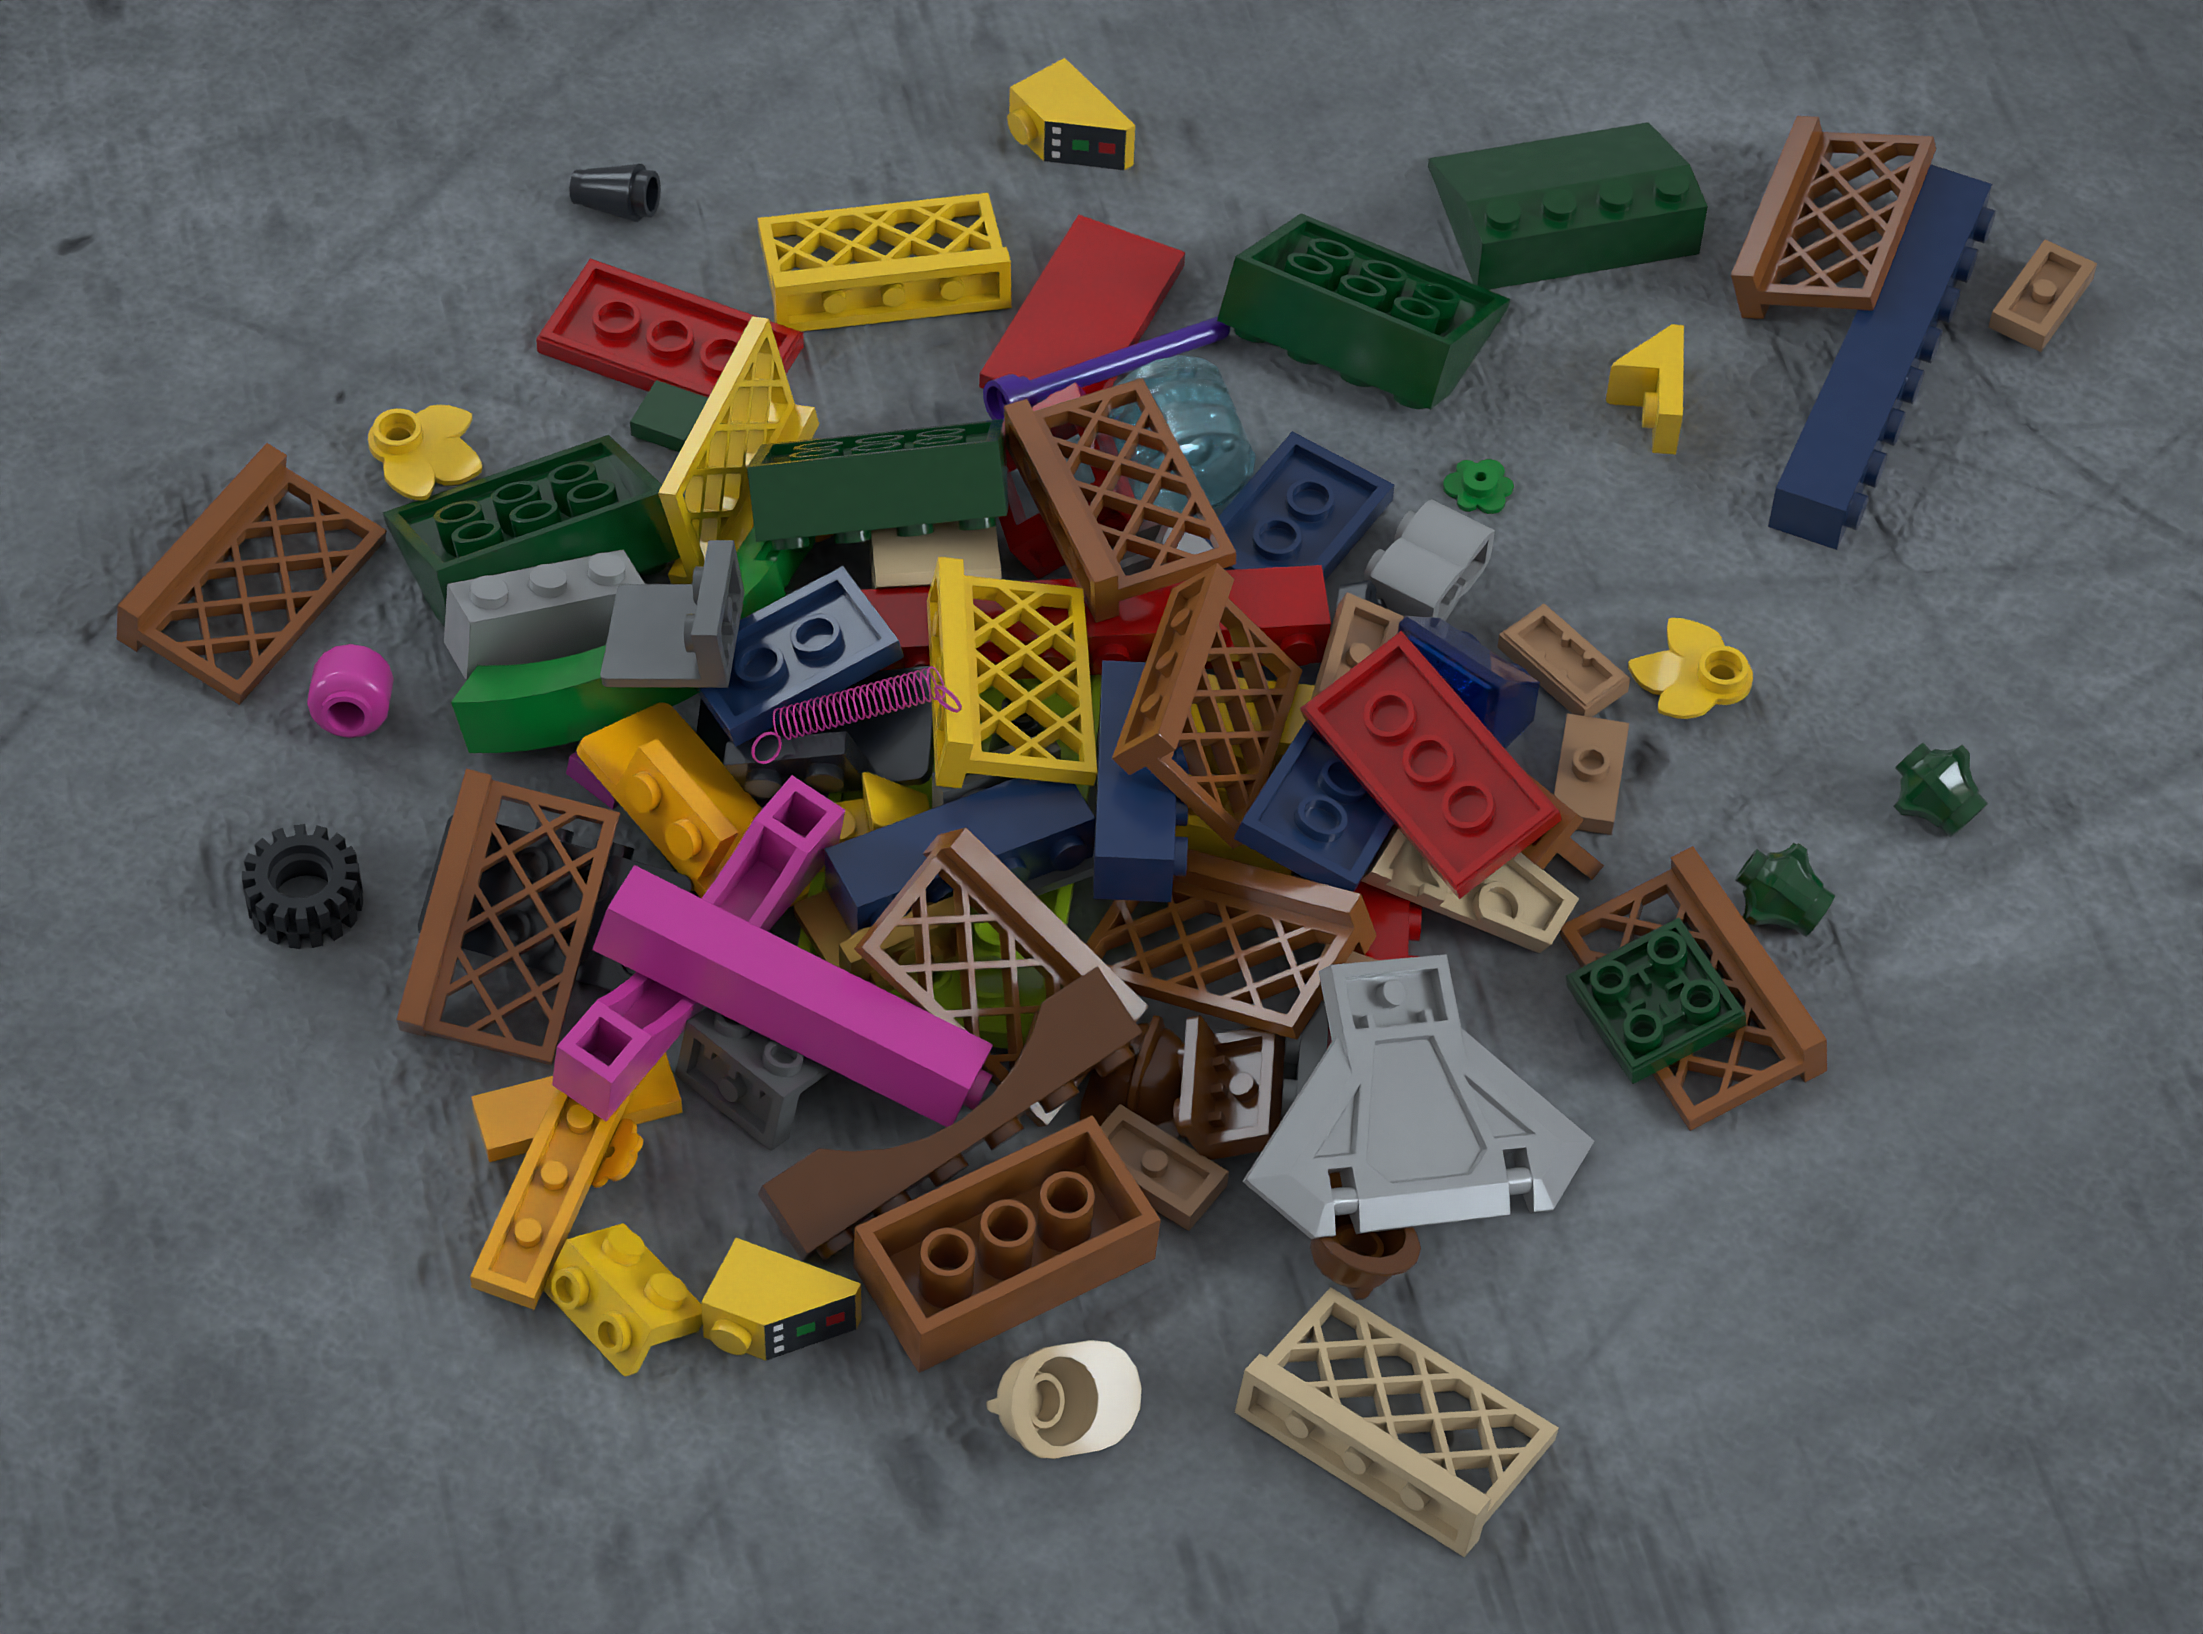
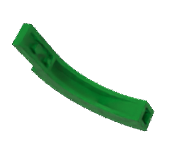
M754 527L736 552L745 591L740 620L786 596L784 588L789 584L793 574L807 553L813 548L816 536H809L810 545L806 547L773 550L771 540L756 542ZM606 645L583 653L535 663L477 665L451 701L469 753H505L534 750L579 741L593 732L657 703H667L673 707L696 695L697 692L694 687L603 686L600 673Z

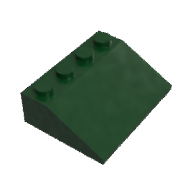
M1649 122L1429 158L1428 168L1472 282L1487 290L1700 254L1708 209L1707 203L1690 164Z
M1301 213L1235 256L1217 321L1233 327L1235 334L1242 339L1256 343L1269 342L1287 350V355L1297 362L1308 365L1321 364L1340 372V377L1350 384L1360 387L1374 386L1391 393L1394 400L1405 407L1419 410L1427 408L1431 410L1452 393L1508 310L1511 299Z
M1004 419L761 444L747 466L756 542L771 540L773 550L806 547L810 545L809 536L834 534L835 543L862 542L872 539L871 530L896 527L898 537L921 536L934 532L933 523L958 521L959 530L986 529L996 526V517L1007 516L1009 508Z
M610 435L430 496L427 500H417L382 512L392 537L435 617L444 627L447 584L618 550L625 551L640 576L658 573L667 566V562L680 558L658 494L662 484Z

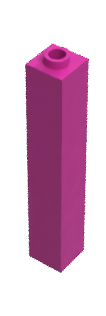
M635 865L607 908L592 950L945 1127L954 1124L963 1105L974 1110L979 1105L993 1075L982 1070V1067L993 1044Z

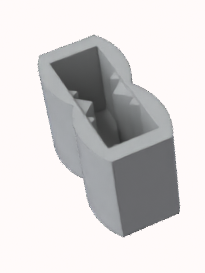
M1430 499L1417 513L1411 510L1406 513L1397 528L1394 543L1386 551L1378 549L1371 557L1365 569L1363 581H1372L1377 590L1376 598L1383 599L1388 610L1404 616L1403 623L1431 636L1443 625L1460 597L1469 591L1491 559L1495 530Z

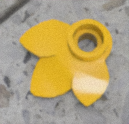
M431 405L416 414L407 409H390L381 413L369 430V450L377 460L384 463L385 481L393 490L409 499L427 500L433 492L435 482L444 486L460 485L475 478L483 470L481 460L476 452L460 438L467 431L473 419L472 413L450 405Z
M1671 617L1668 619L1667 641L1669 650L1637 657L1628 662V670L1637 684L1652 694L1660 695L1658 713L1677 719H1690L1702 716L1716 704L1729 705L1737 703L1749 694L1753 682L1752 669L1742 652L1733 647L1725 646L1721 635L1709 626L1683 618Z

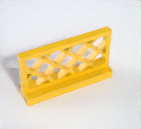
M989 193L757 218L758 233L774 303V320L777 324L802 332L1012 308L1011 260L1007 247H1003ZM980 216L969 228L951 221L955 217ZM909 222L920 226L911 234L894 228L896 224ZM856 229L862 232L852 241L835 234L839 230ZM936 233L954 240L944 249L926 242ZM791 235L804 238L795 247L774 239V237ZM877 240L895 246L887 255L869 249ZM820 246L837 253L827 262L810 255ZM969 248L975 249L973 251H966ZM911 254L918 256L908 258ZM852 261L859 262L856 264H850ZM795 267H797V268H799V269H802V270H793V271H791V270L794 269Z
M752 316L658 492L680 558L675 560L668 573L671 584H692L695 567L704 566L708 540H734L737 552L754 527L747 466L761 444L812 439L819 426L815 407L796 405L768 318Z
M938 556L927 598L930 667L936 668L943 680L944 687L958 698L962 709L958 713L952 712L942 706L938 700L935 701L932 698L936 786L962 788L966 773L1094 786L1098 771L1083 588L964 575L963 559ZM973 599L995 601L1007 611L995 619H991L973 604ZM1041 606L1068 609V618L1054 626L1035 610ZM1021 621L1039 637L1025 646L1006 629ZM990 640L1007 653L1009 657L994 665L979 653L976 648ZM1053 647L1070 660L1072 664L1058 672L1038 655ZM1023 666L1043 683L1028 692L1008 675ZM931 668L930 672L933 675L936 684L942 686L939 676L937 675L935 670ZM931 678V692L935 698V684ZM993 686L1013 703L998 712L980 698L979 694ZM938 689L939 694L943 697V690ZM945 692V697L942 700L949 706L958 709L956 702ZM1056 692L1071 704L1075 710L1061 718L1044 705L1042 701ZM1025 712L1046 728V730L1032 739L1011 723ZM997 733L1016 750L1010 754L982 752L981 742L992 734ZM1059 739L1079 755V761L1056 759L1045 748Z

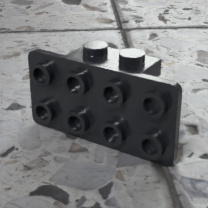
M930 666L878 671L844 690L848 691L850 688L854 689L857 686L861 687L864 684L868 685L876 681L881 682L883 679L888 680L890 677L894 678L904 673L921 671L924 668L928 669ZM924 670L923 674L927 678V671ZM917 672L916 675L920 680V672ZM910 674L909 677L913 681V674ZM929 674V675H928V677H929V685H930V688H931V677H930V674ZM922 676V685L926 698L929 700L930 697L928 685L924 677ZM915 677L918 697L923 702L921 686ZM896 678V681L900 685V678ZM891 679L889 682L893 686V680ZM908 679L911 698L916 704L914 687ZM902 681L904 699L909 706L908 691ZM895 683V692L897 695L898 703L901 707H903L901 692L899 690V687ZM888 684L891 704L896 709L894 693ZM870 685L869 688L873 692V685ZM864 686L862 689L866 693L867 687ZM881 686L885 708L889 711L887 694ZM875 688V698L877 700L878 709L882 713L883 706L881 703V698L878 691ZM850 690L849 693L853 697V691ZM868 690L871 710L876 715L874 699ZM861 691L865 713L869 717L867 699ZM855 694L858 715L862 718L863 711L860 700ZM848 695V704L851 710V716L854 720H856L854 704L852 699ZM841 696L845 719L849 722L847 705ZM932 698L931 702L925 700V703L921 704L918 701L917 706L911 703L910 708L905 705L903 710L898 707L896 712L891 708L890 713L885 711L881 715L878 712L876 717L871 714L870 719L865 717L862 721L858 718L857 722L851 719L850 724L845 722L841 726L838 723L836 728L831 725L830 729L826 727L824 731L818 729L817 733L811 731L810 735L805 733L803 737L798 734L797 738L792 737L790 740L784 737L781 725L778 724L776 729L781 737V750L775 760L766 764L755 761L751 753L754 741L761 734L735 747L706 704L700 699L696 734L723 763L743 790L748 792L754 800L772 799L792 775L820 794L863 790L862 773L870 772L903 786L925 784L930 780L933 773ZM835 699V708L837 711L838 720L842 724L843 717L841 714L840 706L837 700ZM828 700V709L831 715V721L834 725H836L834 710L831 703ZM821 702L822 713L824 715L825 724L827 725V727H829L827 710L824 704ZM815 705V713L817 716L818 725L821 729H823V722L821 719L820 711L818 707ZM808 708L812 728L816 731L813 712L811 708ZM802 711L805 729L809 733L810 727L805 711ZM797 714L795 718L798 724V731L803 734L800 716ZM793 717L789 718V721L791 724L792 733L794 736H796ZM787 720L782 722L785 735L790 738ZM774 727L770 728L769 730H767V731H765V732H763V733H766V732H774V733H775ZM766 735L759 740L755 747L756 759L766 761L774 756L779 743L775 735Z
M453 815L447 821L418 921L419 933L422 929ZM537 822L535 830L541 827L539 822ZM496 823L508 845L531 833ZM562 828L554 831L572 861L593 850L571 844L574 836L572 831ZM492 836L487 857L501 850L494 836ZM547 836L514 854L531 884L565 866ZM613 842L576 980L615 990L636 973V971L592 950L607 908L634 865L691 894L694 891L692 880L688 876L633 861L634 848ZM507 859L482 872L479 888L491 907L524 889ZM592 862L578 870L585 884H587ZM571 875L537 893L555 924L580 910L583 899ZM476 897L470 919L484 912ZM530 898L497 916L514 947L548 928ZM490 921L465 934L462 949L495 958L507 952ZM575 925L561 932L568 946H570ZM553 937L520 956L527 967L556 975L563 972L566 961L564 954Z

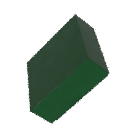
M656 380L630 421L631 436L680 452L708 398Z

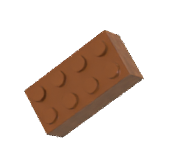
M1092 1115L856 1226L854 1232L853 1267L916 1370L920 1373L1154 1260L1156 1257L1160 1218Z

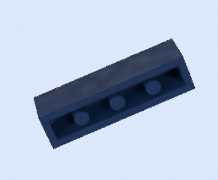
M1102 660L1093 899L1171 902L1173 876H1186L1188 837L1175 836V826H1187L1188 806L1147 767L1129 775L1112 759L1146 662ZM1177 747L1171 759L1189 774V768L1182 747Z
M1014 778L825 848V888L850 933L853 935L861 929L873 926L926 860L923 853L938 834L966 827L1024 884L1026 881L1056 870H1070L1078 866L1085 859L1093 857L1095 816L1075 784ZM938 874L926 887L927 903H937L954 896L953 888ZM912 906L904 916L908 915V913L912 911Z

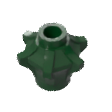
M1923 742L1895 767L1903 776L1900 779L1901 791L1898 801L1894 805L1895 809L1901 815L1918 816L1930 821L1935 826L1941 827L1950 838L1988 805L1986 800L1978 793L1979 789L1973 781L1970 771V753L1963 745L1951 750L1934 749L1931 751Z
M1793 843L1784 851L1769 852L1767 855L1756 849L1735 878L1736 882L1744 886L1743 894L1746 905L1742 917L1745 922L1754 926L1767 923L1777 924L1791 930L1795 929L1805 937L1818 925L1835 898V894L1824 888L1823 882L1815 875L1809 863L1808 851L1799 843Z

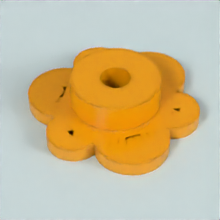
M625 1118L620 1120L591 1185L594 1188L602 1187L609 1179L611 1181L623 1179L635 1165L638 1152L643 1146V1138L637 1133V1125L631 1119Z

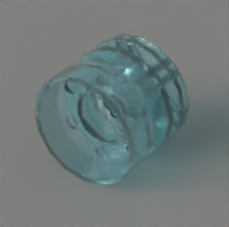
M1183 355L1157 359L1135 369L1116 384L1117 386L1136 379H1144L1213 509L1223 505L1243 489L1254 472L1256 455L1217 366L1203 358ZM1134 402L1112 409L1108 418L1135 426L1142 412L1137 403ZM1113 437L1118 453H1120L1126 441ZM1138 445L1130 461L1159 469L1165 455L1163 452ZM1128 478L1135 498L1141 500L1150 484ZM1162 488L1153 504L1182 513L1189 500L1185 495Z

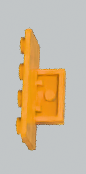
M657 703L583 737L576 750L579 758L680 874L686 875L692 880L694 891L700 898L704 896L739 845L752 821L762 810L681 715L667 703ZM811 882L801 892V894L796 898V900L790 905V907L793 906L796 902L808 898Z

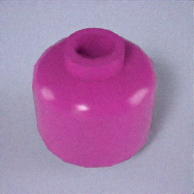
M354 644L340 645L324 652L314 665L307 705L312 719L327 732L346 738L362 737L378 730L387 718L394 678L390 665L379 653L365 646Z

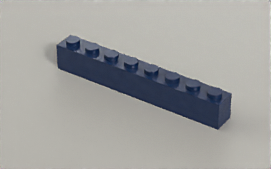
M1930 164L1874 310L1857 311L1776 486L1768 527L1837 550L1846 528L1858 529L1868 502V496L1862 494L1866 485L1874 488L1878 485L1887 459V453L1881 452L1885 443L1895 446L1906 416V412L1900 410L1902 403L1906 402L1913 405L1924 377V370L1918 369L1921 361L1932 363L1943 332L1942 329L1936 327L1940 320L1950 323L1961 289L1955 288L1957 281L1964 283L1969 281L1978 255V249L1972 247L1975 241L1985 244L1991 231L1996 210L1987 208L1992 188L1991 183Z

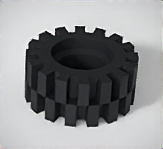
M305 824L294 825L295 835L286 837L283 828L272 832L274 841L272 845L264 838H261L255 844L256 855L248 853L244 860L245 871H242V884L249 919H253L254 928L260 935L267 930L269 941L277 945L280 944L285 935L288 938L289 948L301 949L302 938H310L312 948L323 946L322 934L327 932L335 941L343 936L341 923L352 928L357 921L356 910L362 911L363 888L356 852L352 846L346 848L345 838L338 833L329 840L328 830L322 826L316 825L314 834L307 835ZM298 876H317L328 882L327 886L320 892L303 898L288 897L278 891L283 883Z

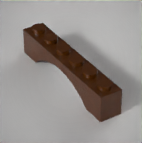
M1096 966L1040 1004L1033 1015L1025 1044L1007 1077L989 1098L963 1119L927 1138L893 1148L863 1151L818 1148L763 1184L758 1192V1196L802 1261L818 1252L823 1261H826L854 1242L852 1228L872 1215L877 1217L911 1201L912 1199L907 1192L926 1179L930 1178L934 1186L938 1187L967 1168L969 1164L963 1155L985 1141L992 1151L1025 1129L1019 1118L1032 1109L1041 1105L1045 1113L1049 1114L1072 1099L1080 1092L1073 1082L1096 1069L1100 1077L1103 1078L1134 1057L1128 1046L1135 1042L1142 1034V1031L1099 967Z

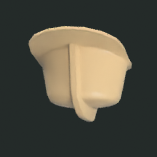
M1087 1340L1045 1347L1015 1361L1002 1376L997 1390V1398L987 1401V1410L999 1415L1000 1422L1007 1434L1021 1443L1024 1449L1037 1458L1057 1459L1100 1451L1117 1444L1132 1429L1140 1410L1142 1387L1137 1368L1124 1350L1110 1342Z

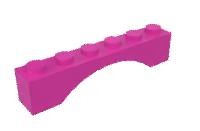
M792 775L754 818L739 845L701 899L768 932L824 867L825 848L839 844L845 810ZM636 972L615 990L597 999L557 1045L552 1085L604 1121H607L685 1030L687 1020L699 1013L704 1005Z

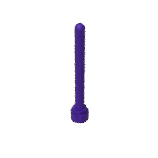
M1214 317L1031 380L1024 376L1018 377L1014 374H1008L990 380L985 384L983 390L985 408L991 420L1004 419V405L1027 399L1031 407L1045 400L1049 395L1061 391L1075 382L1083 388L1223 340L1230 334L1231 327L1218 322V317Z

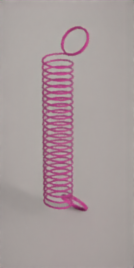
M931 666L921 671L917 670L908 674L904 673L901 676L897 675L894 678L890 677L888 680L883 679L881 682L876 681L868 685L864 684L861 687L857 686L854 689L850 688L848 691L843 690L835 694L831 693L828 696L824 695L821 698L817 697L814 700L810 699L808 702L803 701L795 705L791 704L788 707L784 706L781 709L777 708L773 713L775 733L766 732L761 734L754 741L751 753L753 759L761 764L770 763L779 755L782 742L775 725V713L777 710H780V725L783 735L787 740H790L792 737L797 738L798 734L803 737L805 733L810 735L811 731L817 733L818 729L820 731H824L825 727L830 729L831 725L836 728L838 723L841 726L845 722L850 724L851 719L857 722L858 718L862 721L865 717L870 719L871 714L876 717L878 712L881 715L885 711L890 713L891 708L896 712L898 707L902 710L905 708V705L910 708L911 703L917 706L918 701L921 704H924L925 700L931 702V698L935 701L938 700L942 706L955 713L960 712L962 705L958 698L944 687L939 672L935 667ZM931 668L939 676L942 686L936 684L933 675L929 671ZM924 670L927 671V678L923 674ZM917 672H920V680L916 675ZM910 674H913V681L909 677ZM929 674L935 684V698L932 695L931 688L929 685ZM922 676L924 677L928 685L930 697L929 700L926 698L922 685ZM915 677L921 686L923 702L918 697ZM896 678H900V685L896 681ZM891 679L893 680V686L889 682ZM908 679L914 687L916 704L911 698ZM902 681L908 691L909 706L904 699ZM895 683L897 684L901 692L903 707H901L898 703L897 695L895 692ZM888 684L894 693L896 709L891 704ZM870 685H873V692L869 688ZM864 686L867 687L866 693L862 689ZM881 686L887 694L889 711L885 708ZM875 688L878 691L881 698V703L883 706L882 713L878 709L877 700L875 698ZM938 689L943 690V697L939 694ZM850 690L853 691V697L849 693ZM868 690L874 699L876 715L871 710ZM861 691L867 699L869 717L865 713ZM945 692L956 702L958 709L949 706L942 700L945 697ZM855 694L860 700L863 711L862 718L858 715ZM848 695L850 696L854 704L856 720H854L851 716V710L848 704ZM841 696L847 705L849 722L845 719ZM835 699L837 700L840 706L841 714L843 717L842 724L838 720V715L835 708ZM828 700L831 703L834 710L836 725H834L831 721V715L828 709ZM810 701H813V708L809 703ZM821 702L824 704L827 710L829 727H827V725L825 724V719L821 708ZM815 704L820 711L821 719L823 722V729H821L818 725V720L815 713ZM808 706L811 708L814 715L816 731L812 728L811 720L808 714ZM801 707L807 715V720L810 727L809 733L805 729V724L801 713ZM795 709L800 716L803 734L798 731ZM788 711L793 716L794 725L796 728V736H794L792 733L791 724L788 719ZM782 713L787 720L790 738L785 735L783 729ZM766 735H775L779 743L774 756L766 761L756 759L755 747L759 740Z

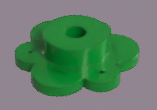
M1485 459L1478 463L1471 460H1463L1457 464L1456 472L1450 473L1445 477L1443 490L1448 496L1457 499V505L1463 511L1471 512L1478 508L1484 513L1495 514L1503 510L1506 501L1505 497L1513 493L1514 483L1511 479L1504 477V467L1496 460Z

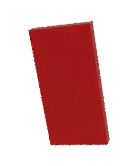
M1078 214L979 373V387L984 389L988 381L1008 374H1014L1018 377L1024 376L1031 380L1137 344L1185 265V252ZM1118 376L1094 383L1082 389L1088 395L1110 388Z
M590 258L536 338L537 353L648 392L655 381L658 380L709 398L752 316H757ZM770 321L784 370L787 374L804 347L803 332Z
M1402 631L1300 708L1304 719L1458 899H1461L1562 820L1560 811Z

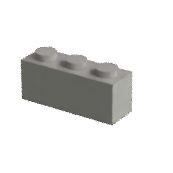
M624 550L598 553L593 556L552 564H542L532 568L447 584L444 644L466 681L477 665L535 663L583 653L606 645L618 586L622 584L645 583Z

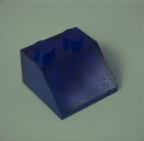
M1406 616L1399 623L1398 633L1402 631L1505 749L1534 721L1540 682L1531 677L1523 667L1516 663H1509L1481 645L1472 634L1466 631H1459L1441 618Z

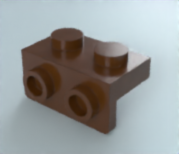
M1201 1015L1186 1019L1185 1042L1181 1043L1178 1047V1064L1182 1074L1181 1096L1174 1102L1173 1115L1179 1134L1183 1138L1187 1137L1201 1156L1215 1160L1259 1152L1264 1149L1280 1124L1285 1036L1253 1027L1214 1034Z

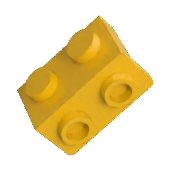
M624 1223L566 1239L544 1288L545 1293L623 1376L638 1373L651 1346L698 1332L703 1323L701 1303L690 1293L686 1285L674 1276L645 1246L643 1240Z

